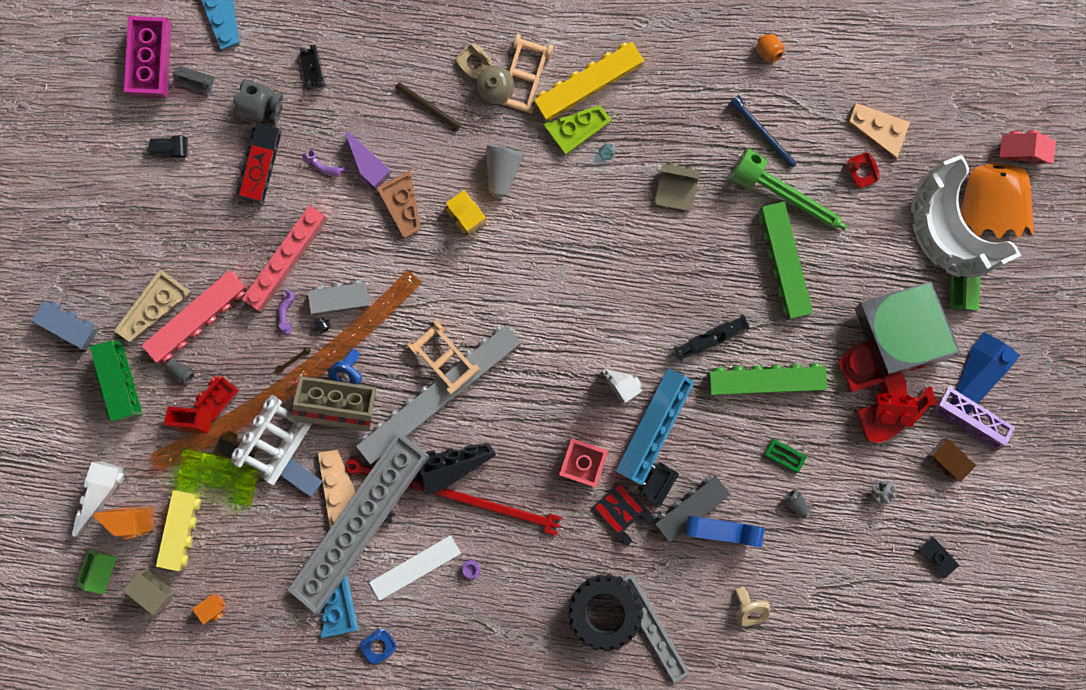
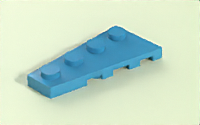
M201 0L220 49L223 51L240 44L234 1Z

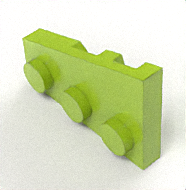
M601 105L580 111L577 114L544 123L543 126L564 154L567 155L612 120Z

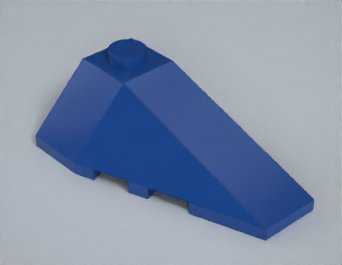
M983 332L970 350V356L967 364H965L964 372L956 391L978 404L1005 375L1020 355L1006 343ZM953 397L951 402L952 405L957 404L955 397ZM968 405L963 406L966 414L972 411V407Z

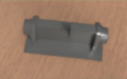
M179 66L178 70L174 69L173 77H175L173 84L210 95L215 79L214 76Z

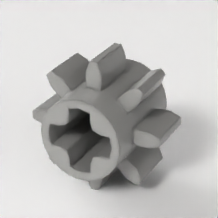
M880 481L873 487L875 492L871 495L874 500H877L879 505L882 503L890 504L896 499L893 493H896L897 490L889 481Z

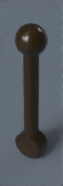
M305 347L301 353L283 365H278L276 371L282 373L288 365L304 354H309L310 348Z

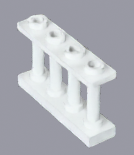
M271 395L265 401L263 409L254 418L251 428L244 434L242 442L234 450L231 461L239 468L245 462L262 471L260 476L272 485L275 484L313 424L292 420L293 413L280 406L282 401L274 395ZM275 413L293 422L288 432L269 423ZM265 429L283 439L278 448L259 439ZM254 446L273 455L268 464L265 465L248 456Z

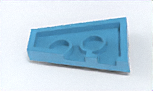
M347 574L325 604L321 638L359 630Z

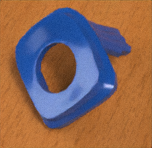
M352 348L343 361L335 362L327 370L329 378L332 381L345 383L337 375L338 372H343L350 379L348 383L359 385L362 382V376L352 365L358 360L360 352Z
M377 629L360 642L359 648L366 659L372 665H375L390 657L395 652L397 644L385 629ZM376 639L385 642L386 649L381 654H376L371 649V644Z

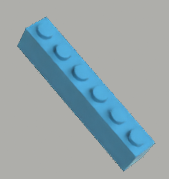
M667 369L616 472L643 485L695 383L693 380L671 369Z

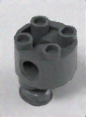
M242 79L240 84L241 90L239 93L236 92L233 98V103L236 104L233 115L255 123L262 122L266 115H268L270 122L276 125L282 112L283 93H275L274 90L265 85Z

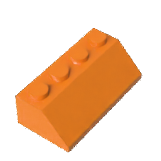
M154 507L117 508L93 513L96 520L114 536H121V539H133L148 535V531L154 530Z

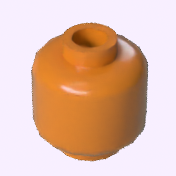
M764 34L757 40L756 51L765 62L774 63L784 55V45L775 34Z

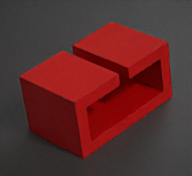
M168 406L163 425L175 431L208 434L213 415L202 409H184L182 407Z

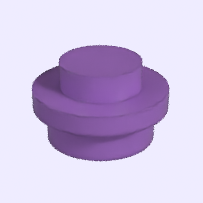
M468 560L463 563L461 573L466 579H475L480 574V565L474 560Z

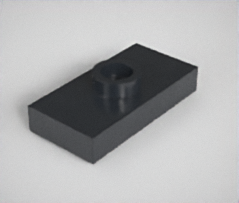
M933 536L918 548L944 578H947L959 566Z

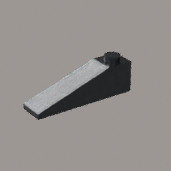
M489 443L465 446L463 450L447 448V452L436 453L435 450L427 451L426 453L429 457L416 475L425 494H434L496 456V453Z

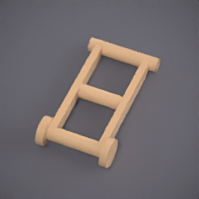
M517 34L513 49H516V53L510 68V74L512 77L533 82L534 84L527 104L509 99L501 105L533 114L534 107L531 104L545 60H550L554 45L550 44L548 48L523 40L521 35ZM522 47L543 54L536 75L515 69Z
M434 319V325L413 344L409 342L407 345L416 355L420 353L447 383L449 386L447 390L452 395L477 373L480 368L476 363L473 366L443 334L445 329ZM438 333L450 348L433 363L420 347ZM456 353L469 369L452 384L439 368Z

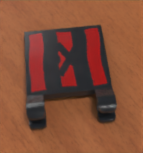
M621 482L592 507L626 545H629L632 539L624 530L640 515L649 524H652L655 520Z

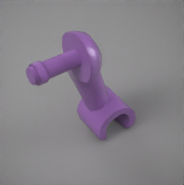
M314 150L309 151V156L306 152L302 156V160L305 163H311L318 171L326 175L340 177L341 172L347 169L346 166L338 168L337 166L328 167L321 164L315 158L316 152Z
M289 289L286 290L278 308L279 327L282 334L291 333V323L286 322V311L294 301L295 294Z

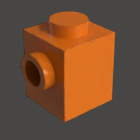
M214 593L192 610L204 625L211 619L215 622L222 617V611L226 608L223 598Z

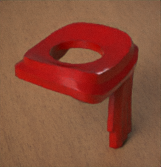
M865 152L856 155L847 161L848 171L857 188L869 186L880 179L877 163L870 153ZM860 163L869 165L871 171L868 177L862 178L856 173L860 168Z

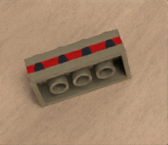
M300 376L293 403L292 420L370 431L377 387Z

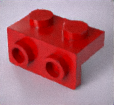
M220 375L218 377L214 376L209 381L208 389L205 392L199 393L195 399L197 402L194 404L197 408L213 415V420L218 418L240 391L225 377Z
M889 393L876 395L875 424L914 427L918 409L914 397L908 395L894 396Z

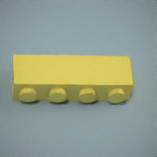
M178 489L173 490L156 567L181 571L187 566L189 556L186 555L193 541V537L190 536L192 529H195L197 523L195 514L201 505L200 494Z

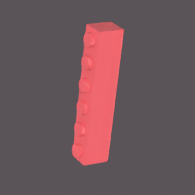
M309 205L242 299L262 312L328 218Z
M229 270L148 339L142 347L156 363H167L173 358L172 354L176 350L181 351L188 345L187 341L190 338L194 339L199 336L204 326L213 324L217 320L216 316L218 314L227 312L231 308L230 304L232 302L242 299L248 288L233 271Z

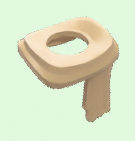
M475 43L469 44L456 58L459 67L466 75L477 80L478 75L483 69L492 65L490 57ZM471 55L480 57L481 65L479 68L470 69L467 66V59Z
M744 586L735 589L742 606L738 613L737 622L739 625L746 627L764 623L769 619L770 604L767 601L760 600L751 603L748 591H746ZM752 612H761L760 617L747 618Z

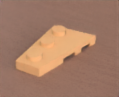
M857 103L854 105L849 119V123L874 140L878 146L888 151L895 159L898 158L910 122Z

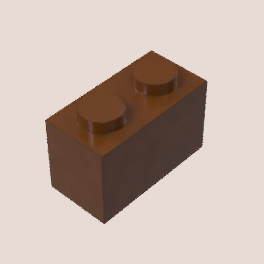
M943 438L928 454L931 458L930 462L938 469L941 467L946 472L944 475L952 482L954 480L961 482L977 466L956 445L946 438Z

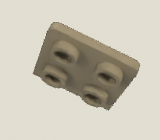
M672 162L663 164L655 204L691 211L701 171H698L693 166L678 167V164Z

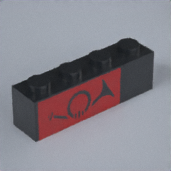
M259 123L256 124V128L253 127L251 132L252 144L248 146L246 151L247 163L243 165L241 175H243L242 183H239L237 186V194L241 200L264 205L282 131L279 128Z

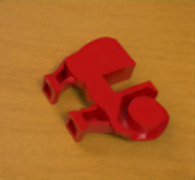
M870 343L855 344L840 359L839 365L846 380L848 392H854L878 384L881 394L889 393L894 396L908 395L906 380L903 374L884 380L881 379L872 356ZM925 366L916 367L914 369H911L910 371H914L915 369H921ZM932 387L923 388L921 394L918 397H914L918 406L915 422L921 418L929 406L937 404ZM877 403L855 410L865 439L873 443L886 441L905 428V426L875 424L874 415Z

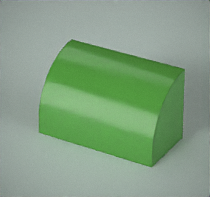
M951 275L949 309L979 311L980 277L970 278Z
M89 548L76 585L85 591L105 594L117 557Z

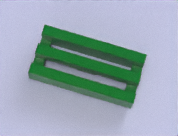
M772 438L770 445H768L764 456L796 473H799L807 456ZM774 444L800 457L801 460L798 461L774 448ZM773 451L797 464V468L771 455L770 452Z

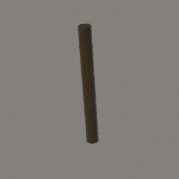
M399 82L396 85L395 89L457 131L462 126V124Z

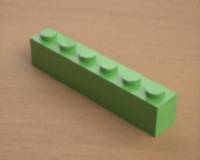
M785 201L764 206L760 209L758 218L760 224L763 223L765 228L763 237L764 241L769 244L770 249L767 252L769 260H773L774 268H772L774 279H778L779 286L777 287L779 298L782 297L783 315L787 316L789 320L812 314L813 310Z
M820 363L809 364V367L801 368V364H790V368H782V365H770L771 369H763V366H751V370H744V366L732 367V371H725V367L713 368V371L708 372L709 395L827 390L826 367H821Z

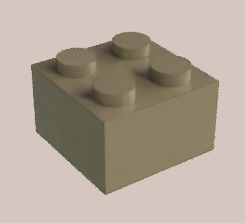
M149 569L137 572L122 590L126 593L127 599L132 602L136 601L141 605V610L148 615H154L163 611L177 593Z

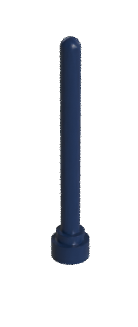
M738 94L728 106L732 111H739L790 167H795L796 161L745 108L743 99Z

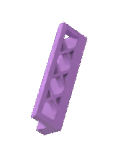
M951 387L946 388L941 400L932 409L935 413L997 451L1007 445L1015 428ZM949 394L956 398V405L946 401ZM968 405L972 407L974 414H966L963 406ZM985 415L988 417L991 425H984L981 422L980 416ZM1001 425L1007 429L1005 436L998 433L996 426Z

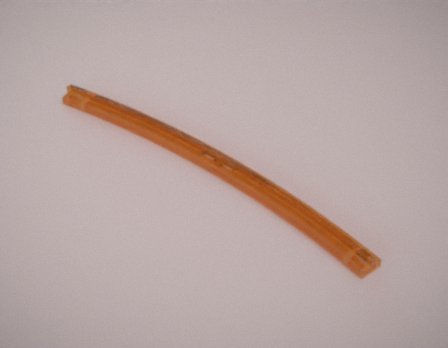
M407 270L372 306L331 342L275 384L212 422L208 434L191 433L153 452L154 462L157 463L159 470L174 465L217 443L222 432H236L253 422L254 418L263 409L265 401L271 395L276 396L282 402L294 395L300 376L304 377L306 374H309L306 377L317 378L382 324L422 282Z

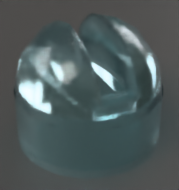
M610 143L602 145L599 149L601 158L605 160L612 159L615 155L614 145Z

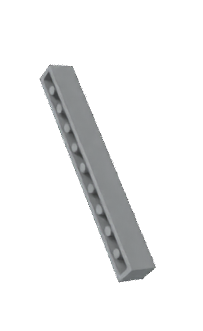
M500 325L493 331L494 335L490 339L485 337L478 343L480 347L475 351L470 349L463 355L472 366L476 363L480 370L452 395L447 390L449 387L447 383L438 375L433 379L435 382L430 387L426 385L418 392L420 395L417 398L413 399L411 397L403 404L404 408L398 411L396 409L388 416L389 420L386 423L380 422L373 428L375 432L370 436L365 434L358 440L360 444L356 447L370 464L375 463L383 455L397 433L407 437L516 349L521 342L507 325L504 327ZM456 361L448 367L450 371L445 376L453 384L469 367L463 361L460 363Z

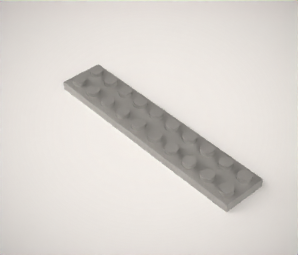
M397 433L288 591L315 614H319L426 462L429 455L404 435Z

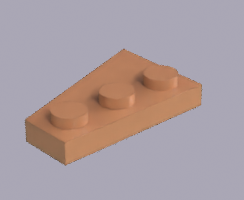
M411 170L377 187L404 239L420 231L421 225Z

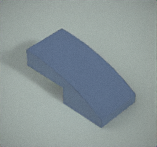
M290 458L280 474L311 497L323 482L319 477L292 458Z

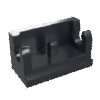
M314 44L310 45L309 49L300 48L299 54L307 89L326 86L317 46Z

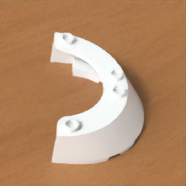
M960 155L942 162L928 172L919 182L916 196L913 197L911 206L915 222L912 225L920 247L935 265L939 264L942 268L946 269L947 273L957 277L975 278L1020 257L1021 254L1014 243L1010 241L1000 243L985 241L976 236L965 224L960 213L958 197L961 184L968 175L969 167L964 157Z

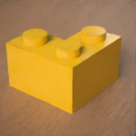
M465 190L446 202L448 208L445 210L452 219L456 217L458 220L456 224L463 234L467 232L470 236L488 223L485 215Z

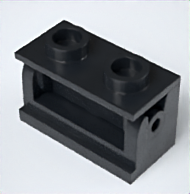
M658 461L657 464L654 463L651 467L648 480H645L638 490L641 491L639 495L661 506L680 473Z

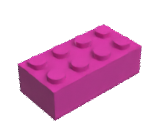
M128 16L124 92L130 97L168 98L172 23L167 18Z

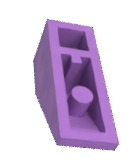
M347 132L346 137L359 172L363 177L362 182L369 188L373 186L377 189L392 172L350 132Z

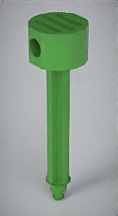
M746 148L730 173V180L748 191L757 182L825 223L828 227H834L835 229L839 227L842 231L846 230L847 224L842 223V219L839 218L837 213H833L764 171L768 159L750 148Z

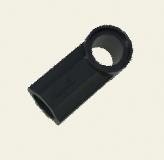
M172 136L171 138L150 139V155L186 158L188 157V137Z

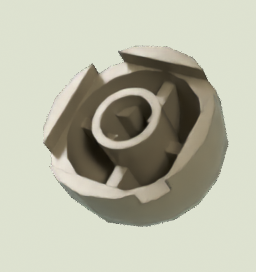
M489 66L478 75L476 82L477 92L481 99L489 104H503L513 95L514 79L505 68Z

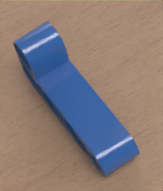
M688 515L685 535L762 547L765 528Z

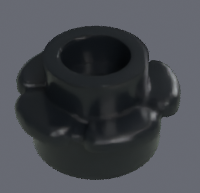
M324 317L314 322L315 326L313 329L318 334L328 331L332 327L329 323L330 319L325 320Z

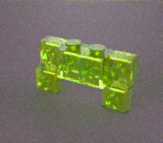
M184 449L181 455L180 471L177 476V490L195 494L198 489V483L232 490L234 491L233 503L252 507L259 470L245 462L239 468L231 459Z

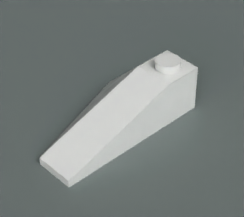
M608 369L601 371L622 404L642 392L640 387L643 385L637 376L633 378L630 374Z
M103 461L91 462L84 483L87 491L80 499L81 506L83 507L76 515L72 536H80L94 519L93 513L100 511L118 485L123 482L124 468Z

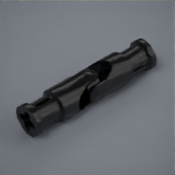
M741 314L739 318L731 322H724L708 330L705 334L695 336L689 339L687 343L679 347L674 346L673 348L679 361L683 362V359L693 354L698 355L709 349V347L716 346L735 337V334L745 329L747 331L750 330L745 316ZM715 332H722L719 339L715 336Z

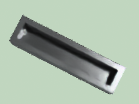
M709 475L701 481L702 486L698 489L692 488L686 493L688 497L683 501L677 500L671 505L672 509L669 512L663 511L656 517L655 525L669 542L686 530L688 515L703 517L731 495L717 476L711 477Z

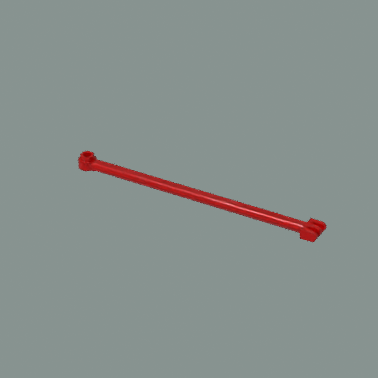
M350 459L346 463L348 465L354 463L356 465L355 470L345 466L349 474L360 473L367 476L373 469V467L361 464L356 459ZM413 479L408 488L424 492L419 480ZM446 488L432 494L545 527L544 532L557 535L558 531L551 530V527H560V524L553 522V520H562L561 516L549 513L547 518Z

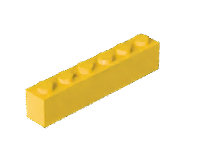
M633 41L629 44L627 42L621 44L614 53L608 52L601 57L602 60L597 63L593 61L587 64L582 72L576 71L572 73L565 82L559 81L552 86L553 89L548 92L544 90L538 93L536 99H534V104L545 122L557 117L644 64V59Z

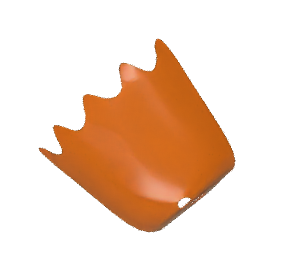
M991 163L977 166L972 170L960 213L965 224L972 227L976 236L979 237L984 230L990 229L1000 239L1007 230L1012 229L1016 236L1020 238L1025 227H1028L1031 234H1034L1031 184L1028 173L1022 167ZM993 166H1002L1005 169H996ZM1000 173H1006V176H1001Z

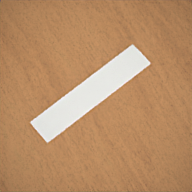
M450 535L369 583L380 601L460 555L461 552Z

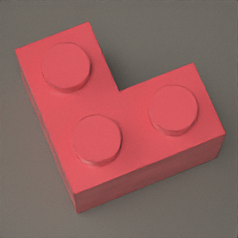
M1029 130L1024 134L1019 131H1011L1010 134H1002L1000 157L1008 161L1027 160L1034 164H1053L1056 141L1050 139L1048 135L1039 134L1040 132L1035 130Z

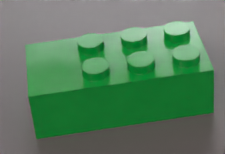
M110 340L90 346L96 368L94 375L101 385L99 392L102 400H105L106 403L105 413L107 418L111 422H122L142 416L143 412L123 342Z

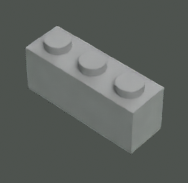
M362 280L351 281V285L343 286V283L331 284V288H324V286L312 287L313 290L308 291L311 314L318 315L370 307L367 284L362 283Z

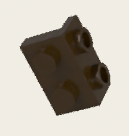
M222 432L213 454L231 461L232 454L239 447L242 439L237 438L238 435L234 432ZM254 446L248 456L254 458L258 447ZM245 462L242 464L243 467L249 469L250 465Z

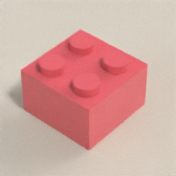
M571 438L559 475L597 487L608 450Z

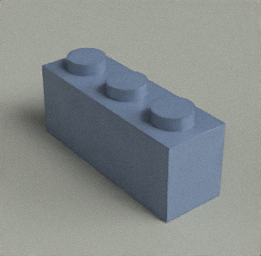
M51 300L50 303L43 301L32 322L73 345L87 350L98 332V329L93 327L94 323L87 319L83 321L78 319V314L71 310L65 312L60 309L61 305Z

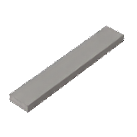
M632 573L623 577V580L633 585L634 590H637L639 593L640 601L643 604V619L640 626L674 684L690 675L634 575Z

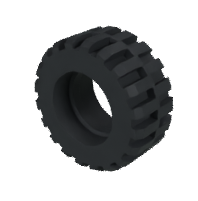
M600 574L589 578L575 590L569 602L568 619H570V628L574 630L575 637L583 641L582 644L593 647V650L598 651L602 649L610 651L611 649H620L635 637L643 619L642 601H640L639 593L637 590H634L633 585L630 582L624 581L622 577H615L612 574ZM609 594L621 602L624 609V617L621 624L615 629L608 631L600 630L590 622L588 606L596 596Z

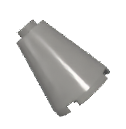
M487 145L488 190L492 193L493 197L503 198V195H508L524 156L523 150L498 145Z

